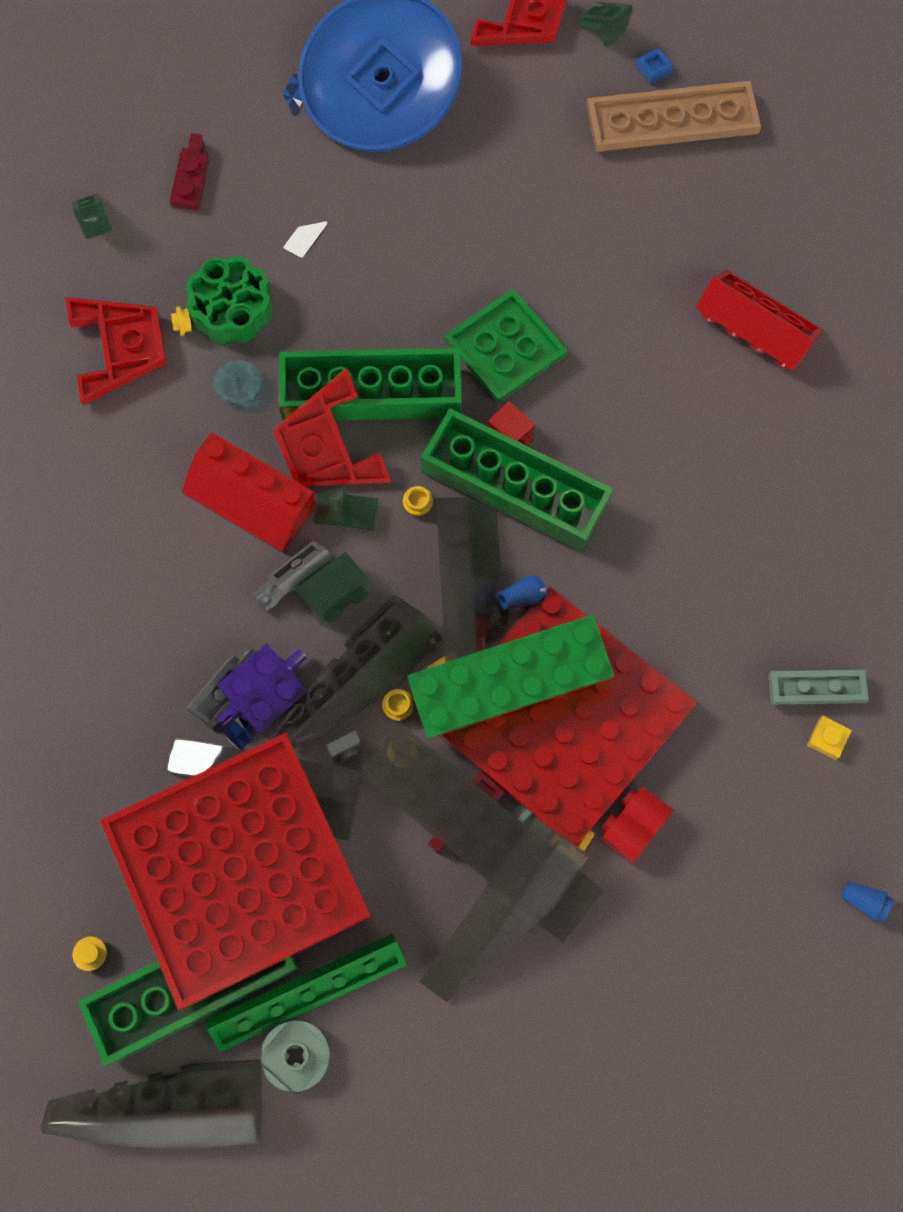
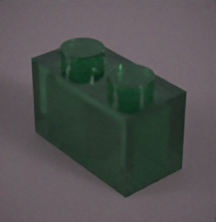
M344 552L298 586L296 591L302 603L318 623L323 625L327 621L331 623L343 614V609L349 604H357L368 595L370 585L366 575L347 552Z

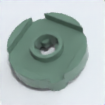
M293 1020L279 1024L267 1035L262 1045L261 1060L265 1076L275 1087L283 1091L299 1092L312 1088L324 1077L329 1067L331 1051L327 1038L318 1027L309 1022ZM290 1047L295 1050L299 1047L304 1049L302 1057L305 1060L302 1064L296 1062L290 1065L288 1063L290 1055L287 1051Z

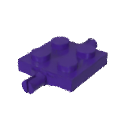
M267 643L264 644L217 684L218 688L227 697L230 706L229 709L216 718L217 722L221 723L225 720L220 725L226 729L229 724L240 717L247 721L258 734L261 733L307 693V690L297 680L293 671L307 659L306 655H301L303 652L297 649L289 658L284 660L278 657Z

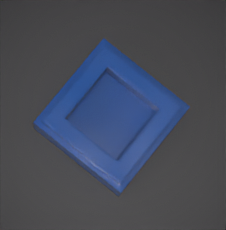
M659 47L637 58L635 61V66L649 85L672 74L674 68Z

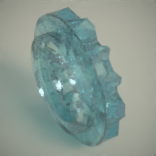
M233 360L225 363L218 369L214 377V387L219 398L224 399L228 404L238 403L242 406L243 402L253 401L254 396L260 392L262 379L258 369L250 362ZM236 374L239 375L242 382H246L241 385L240 391H237L234 385H230L235 383Z

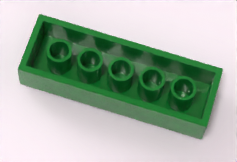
M460 348L279 352V409L282 421L346 367L358 397L331 407L336 421L444 418L449 408L461 413Z
M449 408L421 456L422 473L580 552H583L609 504L613 488Z
M593 614L407 675L427 739L614 677Z
M292 955L183 1010H178L160 964L156 961L77 1002L103 1065L113 1066L299 971V968Z

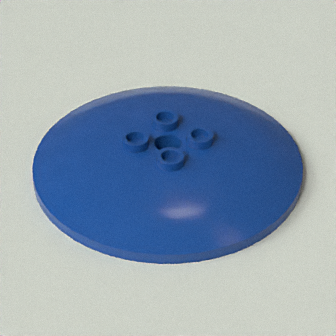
M345 0L330 10L319 21L304 46L298 73L299 90L304 107L314 124L323 134L339 145L363 152H385L412 144L428 134L440 123L457 96L463 68L460 44L450 21L438 7L428 0ZM384 71L390 73L386 81H376L379 73Z

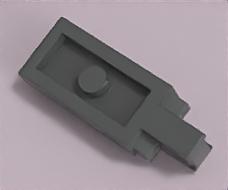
M312 541L266 577L268 581L251 595L256 603L264 611H267L277 605L279 599L283 598V595L296 590L309 575L320 571L332 556L325 547L316 541Z
M248 647L239 658L232 655L185 709L209 729H213L218 723L216 718L230 708L227 697L218 688L217 684L256 651Z

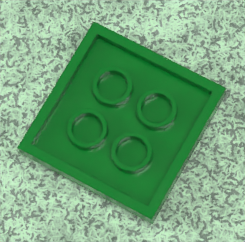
M513 288L444 335V342L449 348H460L461 362L497 404L567 356L568 352L565 346Z

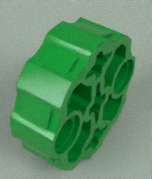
M235 255L225 259L211 258L203 262L197 273L189 276L185 286L187 293L186 307L195 329L206 334L211 342L226 345L230 342L244 344L255 339L259 330L269 325L273 314L269 281L263 270L252 266L248 259ZM216 276H222L218 279H212ZM242 321L247 322L245 325H237L239 322Z

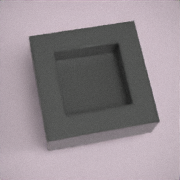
M353 731L327 744L326 747L334 763L339 760L344 763L359 754L358 750L362 749V744L356 731Z

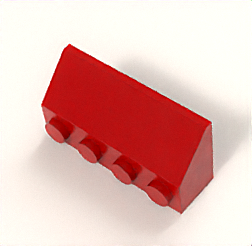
M728 270L721 272L711 279L695 306L697 310L701 311L700 315L705 320L712 323L717 321L725 327L724 330L729 335L735 338H744L750 342L749 346L753 350L761 354L766 352L775 358L774 362L784 369L791 368L795 370L824 331V329Z
M213 432L209 434L195 453L182 489V493L281 553L285 552L316 507V500L312 490Z

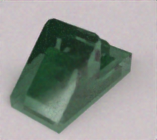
M595 2L579 15L578 19L581 27L599 29L605 47H609L625 33L633 7L629 4Z
M98 193L71 202L77 221L86 239L112 230Z
M347 486L321 492L318 495L314 523L374 531L379 500L372 497L348 495Z

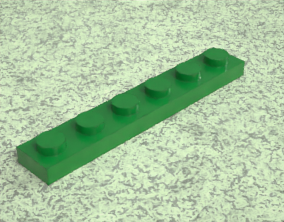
M392 933L205 1020L206 1028L220 1053L396 971L407 964Z

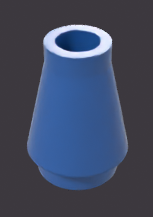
M528 575L509 588L498 593V600L503 609L537 605L541 603L542 599L546 598V587L539 576L533 577Z
M850 880L841 895L842 899L849 902L873 922L878 920L884 923L894 903V899L887 896L888 892L860 885Z

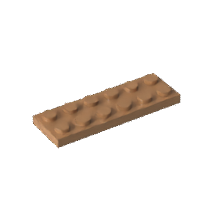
M750 81L588 98L586 105L595 152L759 134L761 129Z

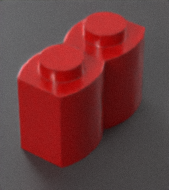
M643 786L638 792L631 789L620 803L625 809L618 817L612 814L601 827V830L605 832L601 841L631 865L674 811Z

